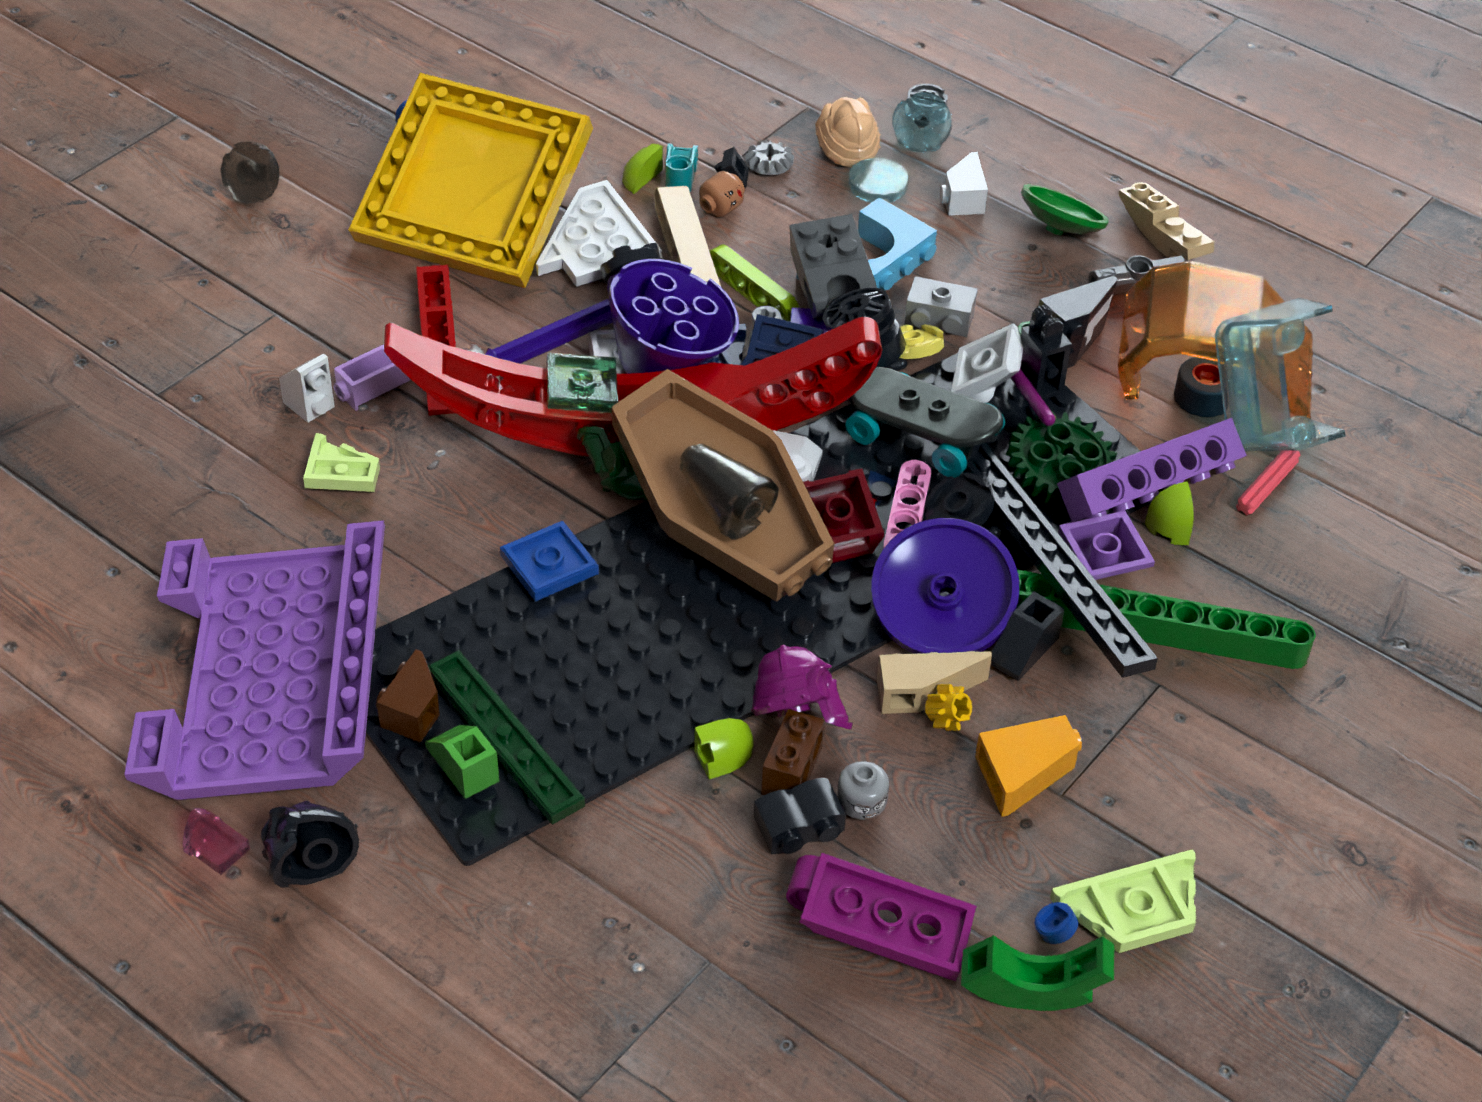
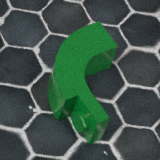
M994 935L963 949L961 986L987 1001L1009 1008L1056 1011L1079 1007L1093 1002V989L1114 980V943L1103 936L1067 953L1052 956L1023 953L1012 948Z

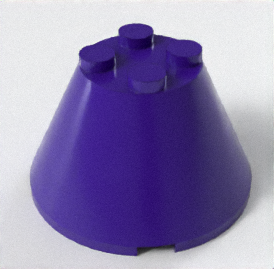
M643 259L623 266L620 273L613 278L609 287V304L619 361L627 373H647L697 366L707 363L724 352L733 343L739 329L738 312L729 295L711 278L706 282L691 273L692 267L664 259Z

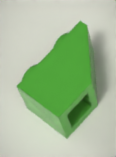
M459 725L425 742L428 751L465 799L499 782L497 752L477 726Z

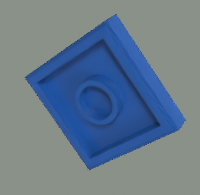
M563 520L500 547V556L535 602L599 574V565Z

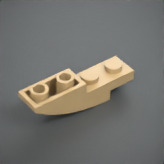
M1138 182L1132 184L1131 187L1119 190V196L1137 227L1167 258L1182 256L1186 260H1190L1214 252V241L1180 218L1179 205L1152 188L1149 184Z

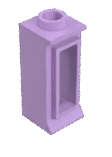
M383 344L335 367L336 383L333 386L337 397L342 402L346 401L357 411L359 405L411 379L389 359L384 352Z

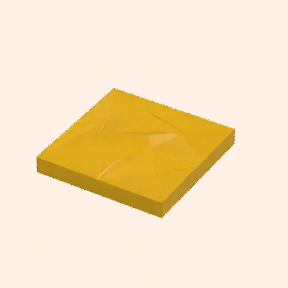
M419 73L348 230L354 241L432 263L448 265L450 268L526 288L592 133L593 126L590 117Z

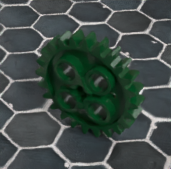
M1051 411L1055 416V423L1051 426H1045L1037 415L1035 420L1026 417L1024 424L1019 423L1008 443L1009 447L1006 455L1010 459L1007 465L1015 468L1012 474L1013 478L1023 477L1020 485L1021 488L1029 486L1033 488L1031 496L1034 497L1041 493L1044 495V503L1047 504L1053 498L1056 499L1058 507L1061 508L1064 500L1057 483L1114 462L1118 454L1117 452L1109 451L1112 441L1101 440L1104 435L1103 431L1096 433L1091 431L1093 423L1083 426L1081 425L1080 416L1071 421L1066 412L1063 413L1061 418H1057L1056 414Z

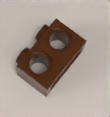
M791 709L787 710L763 764L761 795L764 796L778 790L792 789L803 782L809 781L822 750L825 719Z

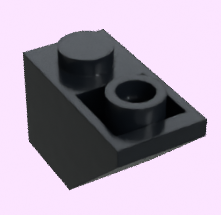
M1033 591L1011 615L1006 628L991 652V665L1019 681L1059 639L1065 609Z

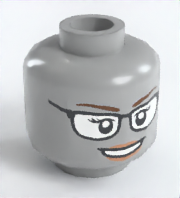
M867 761L854 762L847 765L840 774L837 789V798L844 812L851 818L867 820L879 816L886 808L890 786L888 775L883 768Z

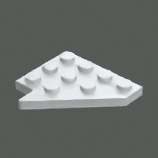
M605 180L579 188L536 263V273L540 276L564 269L575 286H581L603 279L600 266L613 258L612 251L614 249L628 245L632 250L656 242L611 184Z

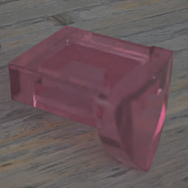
M195 808L191 811L184 829L183 852L189 856L194 855L222 875L250 850L249 841L225 824L213 812L207 809Z

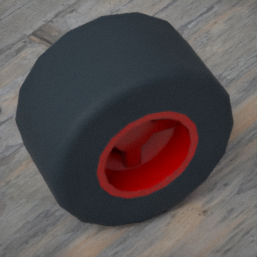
M1212 356L1189 358L1181 364L1174 388L1175 401L1183 410L1196 416L1215 417L1222 415L1231 408L1238 384L1237 372L1229 363L1220 358Z

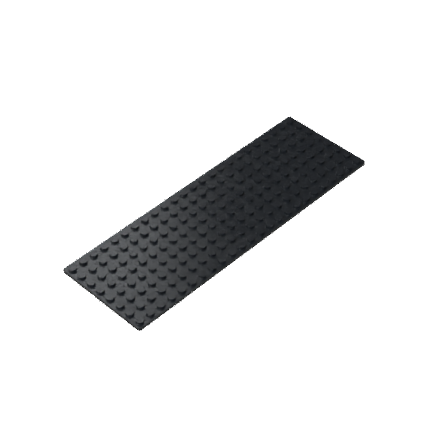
M958 353L914 373L910 377L951 391ZM1009 378L996 386L994 396L987 402L1001 411L1005 419V426L996 436L985 443L1012 475L1015 468L1007 465L1010 457L1006 455L1012 433L1015 432L1019 423L1024 424L1026 417L1035 420L1036 413L1012 379ZM1064 385L1063 394L1044 399L1046 405L1056 414L1057 418H1061L1063 413L1066 412L1071 421L1080 416L1081 425L1083 426L1093 423L1091 431L1094 433L1103 431L1104 435L1101 440L1112 441L1109 451H1114L1118 454L1115 461L1141 451L1066 385ZM852 404L790 432V434L809 438L823 450L814 481L846 474L856 469H863L872 498L881 501L876 510L884 531V538L872 554L832 563L821 575L817 576L814 574L805 580L804 585L797 593L792 596L786 594L777 602L669 537L660 527L649 502L645 501L575 534L599 565V574L535 602L508 566L375 629L366 725L367 738L458 860L465 866L473 865L550 824V822L499 760L498 783L466 799L462 796L428 751L425 744L426 741L459 725L470 726L436 684L440 716L421 743L380 727L378 709H376L377 697L383 688H388L394 680L400 664L404 661L407 662L416 649L423 652L427 665L460 650L584 796L585 804L694 747L695 727L727 718L743 721L754 715L751 708L758 679L759 664L764 655L780 648L781 645L805 647L822 661L832 665V668L828 670L830 673H833L893 641L882 628L876 616L872 601L871 584L875 564L883 551L897 482L891 488L888 483L878 481L873 483L870 488L868 477L871 470L898 481L900 468L903 463L910 460H920L931 468L929 495L937 484L947 478V476L941 474L935 468L932 462V453L943 443L929 441L884 424L880 429L879 436L871 444H861L850 436L846 428L847 419L855 411H859ZM912 476L910 484L917 485L918 476ZM1023 477L1014 478L1017 481V483L1021 485ZM1031 486L1022 488L1057 533L1059 525L1072 523L1065 503L1060 508L1056 503V499L1051 498L1046 504L1044 503L1043 494L1039 493L1033 497L1031 496L1033 491ZM906 497L901 500L903 503L908 505H914L918 503L916 499L911 497ZM1138 498L1133 499L1135 507L1125 511L1129 515L1150 504L1152 500L1140 504ZM925 507V510H924V515H923V520H922V521L927 520V519H926V515H925V514H926V511H927V508H926V507ZM1112 508L1106 510L1107 515L1114 513ZM992 511L987 521L981 527L988 529L991 526H997L1000 529L1001 535L998 539L1008 549L1017 570L1024 571L1034 565ZM907 522L896 524L898 528L903 530L912 526ZM943 592L940 596H947L950 593Z

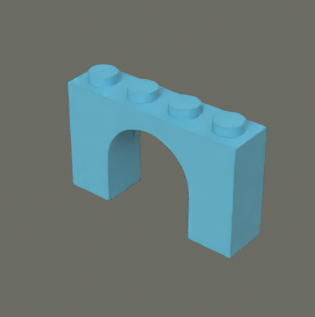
M880 197L859 211L858 232L860 237L886 253L879 258L868 259L877 288L884 291L889 290L897 281L911 274L915 268L923 262L929 261L934 256L937 230Z

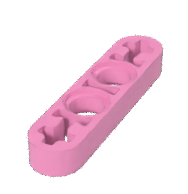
M906 461L900 468L883 549L891 539L903 531V529L896 526L897 523L907 522L914 525L923 520L931 479V468L923 461ZM912 476H918L917 485L910 484ZM906 497H911L916 499L918 503L914 505H908L903 503L901 500Z

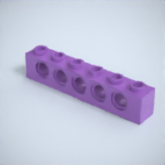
M1229 418L1061 481L1057 485L1071 521L1076 522L1084 518L1090 519L1107 515L1106 510L1110 508L1113 509L1114 513L1125 511L1135 507L1132 500L1136 498L1139 499L1140 504L1148 502L1159 494V489L1164 488L1165 490L1174 484L1184 482L1188 478L1191 484L1211 477L1209 473L1211 469H1214L1217 475L1236 468L1234 461L1247 455L1233 419Z

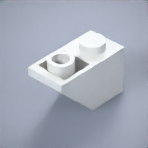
M325 354L300 365L279 378L283 403L307 423L335 407L329 362Z

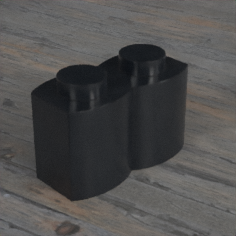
M828 778L812 779L792 789L768 793L754 801V819L771 854H792L799 851L808 842L832 841L845 830L846 813Z

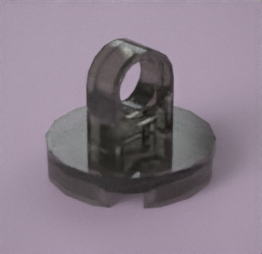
M255 141L236 143L233 145L235 147L232 148L230 153H226L222 160L221 177L224 187H229L233 194L232 197L244 204L264 202L277 189L280 165H278L273 152L264 144Z

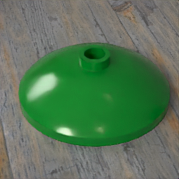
M1025 184L1021 190L1023 200L1033 215L1047 224L1045 229L1053 234L1062 236L1064 232L1073 234L1098 232L1105 229L1109 223V219L1103 213L1064 193L1032 184Z

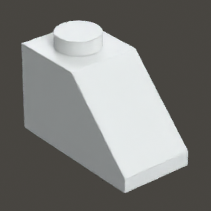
M977 152L970 153L946 172L945 185L940 186V201L946 204L948 215L985 214L988 189Z

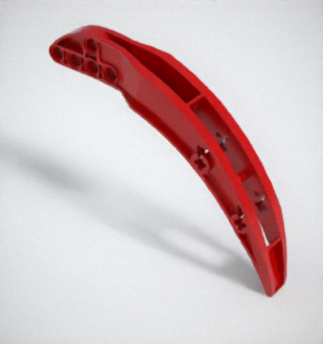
M860 317L793 348L745 366L712 362L670 371L767 428L777 431L822 414L853 396L866 383L875 370L882 355V345L877 322L869 317ZM394 323L385 325V354L407 377L448 409L470 423L504 437L574 455L589 456L581 441L577 439V431L582 427L596 426L604 428L610 443L620 441L612 426V406L664 372L601 374V377H595L594 373L593 376H588L589 373L583 376V372H581L582 383H578L580 382V377L568 376L564 380L562 375H571V372L569 374L567 371L566 373L562 371V375H557V380L574 381L575 377V381L578 382L556 381L555 369L515 363L464 350L421 336ZM499 375H500V384H499V380L496 378V377L499 376ZM593 391L595 392V399L598 402L595 405H593V395L591 393Z

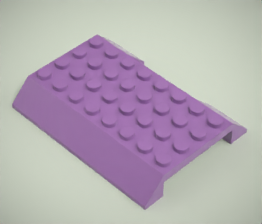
M384 520L347 524L345 545L210 558L203 538L168 541L166 543L157 598L162 603L200 619L183 728L174 709L135 713L124 774L127 780L173 799L183 800L333 786L363 759L385 532Z

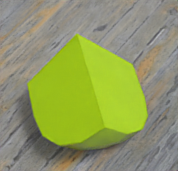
M654 143L650 144L648 147L640 149L624 166L622 182L627 190L635 194L663 170V146Z
M1188 481L1174 484L1161 491L1152 500L1145 520V525L1151 534L1155 536L1158 532L1162 536L1171 538V544L1189 545L1192 534L1194 513Z
M727 718L695 727L694 752L709 780L729 774L743 767L751 757L754 740L749 725L744 721Z

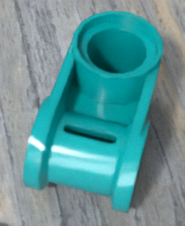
M668 143L665 187L688 186L689 192H691L694 175L697 172L698 145H693L692 148L674 147L673 144Z

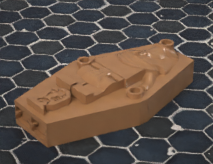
M669 369L612 406V426L660 527L669 537L776 602L786 594L788 596L794 595L802 588L805 580L814 574L817 576L821 575L831 566L834 542L782 440L771 429Z

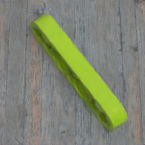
M721 244L709 251L717 276L755 306L774 307L781 313L783 320L791 322V308L800 307L797 300L788 291L725 244Z

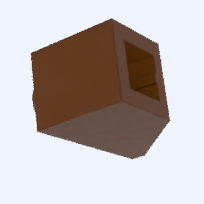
M416 649L407 662L404 661L400 664L396 676L388 688H383L380 691L376 700V709H378L380 727L420 743L438 719L440 713L437 689L423 652Z

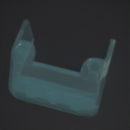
M1297 298L1225 319L1217 327L1215 343L1225 420L1233 419L1246 452L1299 451L1346 436L1344 429L1314 421L1304 416L1290 418L1283 354L1296 350L1302 344L1305 336L1304 320L1333 312L1332 305Z

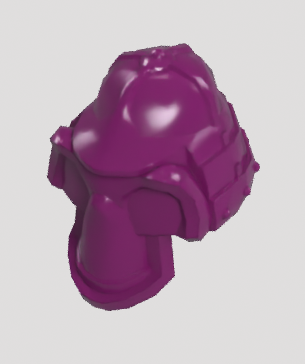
M781 645L780 648L764 655L758 667V679L752 701L751 711L754 712L755 716L777 712V716L782 717L785 716L788 709L802 712L810 710V703L816 702L819 704L825 722L850 730L853 726V723L849 722L845 707L840 699L837 690V680L832 678V674L828 670L832 668V665L825 663L805 647Z

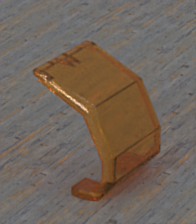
M1185 261L1152 267L1126 292L1118 357V373L1126 400L1139 399L1141 386L1140 370L1153 358L1184 354L1249 368L1300 422L1311 420L1312 332L1262 275L1195 261Z

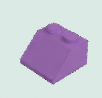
M1126 511L1059 525L1058 534L1095 580L1154 567L1155 561Z

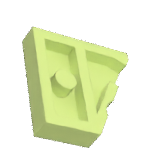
M316 433L303 477L304 486L310 489L374 492L380 471L379 458L365 452H358L354 447L344 443L337 447L328 443L325 435Z

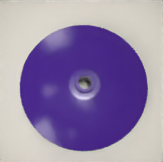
M930 519L904 529L885 546L873 570L871 584L872 601L882 628L895 643L910 653L982 652L998 641L1011 615L1017 609L1019 576L1015 562L1008 549L987 529L962 519ZM943 592L950 593L947 596H940Z

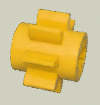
M938 684L937 693L927 695L925 711L928 718L934 721L933 728L959 731L961 728L960 722L970 720L972 702L969 696L963 693V686L953 687L952 684Z

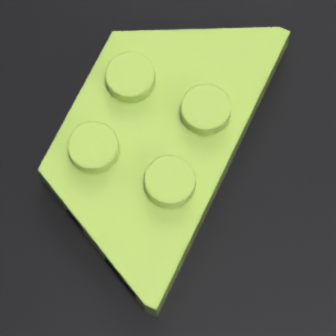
M1191 849L1052 888L1050 898L1053 903L1062 902L1068 904L1081 925L1098 938L1103 936L1114 943V950L1118 953L1191 933L1196 923V906L1194 905L1196 894V880H1194L1195 852Z

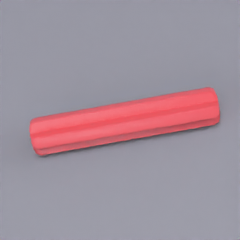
M1291 446L1285 447L1238 498L1237 510L1243 511L1245 515L1253 514L1299 462L1298 458L1301 456L1300 452L1294 450Z

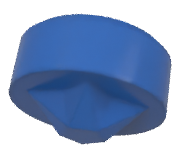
M1054 902L1043 907L1036 915L1034 922L1041 938L1049 944H1060L1069 940L1078 928V919L1072 908L1062 902Z

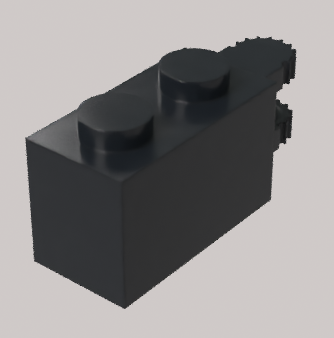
M1041 304L1032 311L1030 326L1023 327L1021 331L1023 354L1020 369L1044 400L1063 394L1072 343L1063 334V323L1059 318L1051 316L1052 310L1048 305Z

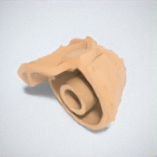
M842 97L833 102V104L827 103L824 105L815 126L819 144L825 155L835 164L849 168L862 167L873 161L878 150L881 148L880 133L877 122L874 120L864 98L852 99Z

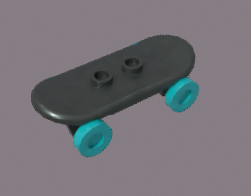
M876 367L866 383L849 398L850 403L859 411H855L846 421V428L850 436L855 441L864 445L871 444L879 436L880 429L884 424L929 441L943 443L932 453V462L941 474L947 477L953 476L954 478L958 477L966 469L967 460L971 457L973 447L992 439L1005 426L1003 414L992 404L979 402L910 377L906 373L884 367Z

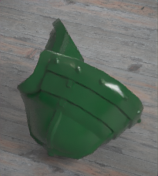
M594 426L579 428L577 439L581 441L589 455L595 473H598L601 478L600 485L602 486V491H613L629 500L648 501L621 442L610 443L604 428Z

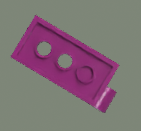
M822 852L820 857L805 855L798 858L786 893L787 901L796 909L803 911L799 923L806 925L814 933L956 981L960 974L963 949H966L976 905ZM889 910L896 915L898 921L894 923L886 922L880 918L878 911ZM920 923L929 924L936 930L937 935L926 936L919 931L917 925Z

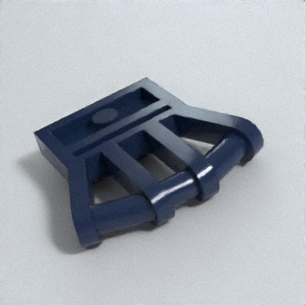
M757 314L747 356L740 365L745 366L754 363L756 360L759 361L793 348L821 335L823 330Z

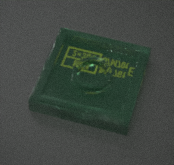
M547 353V408L612 413V406L618 403L615 357Z

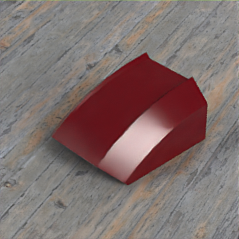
M856 469L846 474L815 481H803L834 542L832 563L872 554L884 538V531L863 469Z

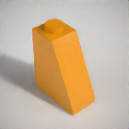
M1066 715L979 733L975 758L1001 817L1010 815L1073 770L1078 752L1082 749V741L1078 730L1072 729Z

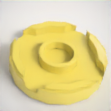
M910 324L900 326L906 341V347L899 358L917 359L940 352L944 348L943 331L938 327L924 324L921 325L922 330H913V325Z

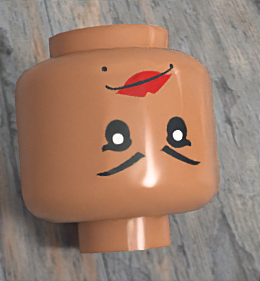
M725 171L716 173L703 182L699 188L701 208L706 213H711L716 217L726 216L743 203L744 185L740 178L733 173L730 174Z

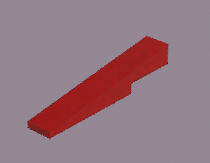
M448 265L416 267L422 336L456 347ZM427 393L429 416L456 414Z

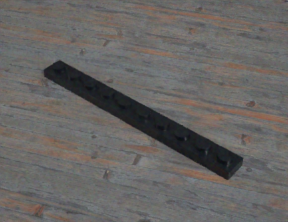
M986 443L975 445L963 473L970 472L980 475L989 484L995 498L993 507L995 515L1122 678L1155 670L1157 656Z

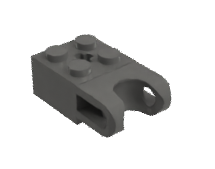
M852 214L789 225L790 253L813 318L823 317L828 304L841 295L867 287L877 288Z

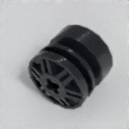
M869 287L853 290L841 295L825 309L822 319L828 331L860 317H869L877 322L882 355L876 367H888L898 360L905 351L906 341L895 319L896 315L886 291Z

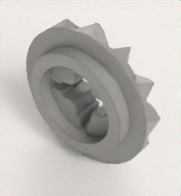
M771 140L768 143L758 141L756 146H749L748 153H746V164L750 169L760 174H781L788 171L793 165L794 155L791 153V148L784 147L782 142L775 144Z

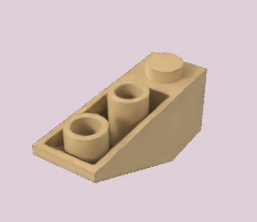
M991 651L879 655L877 685L881 713H919L925 710L927 695L937 693L938 684H952L953 687L963 686L965 691L988 680L992 659Z

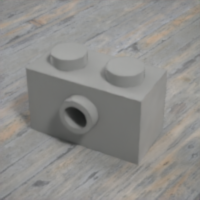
M915 276L907 298L904 325L910 324L913 327L921 328V325L927 324L938 327L943 333L967 337L975 312L978 288Z

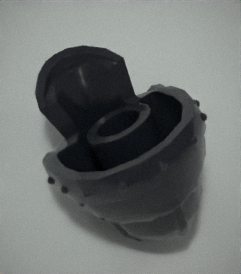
M303 801L292 807L280 806L271 809L269 820L261 831V839L265 847L262 854L269 862V876L271 880L279 887L287 888L289 884L309 885L342 874L355 859L358 852V825L354 824L343 812L327 806L313 804L309 801Z

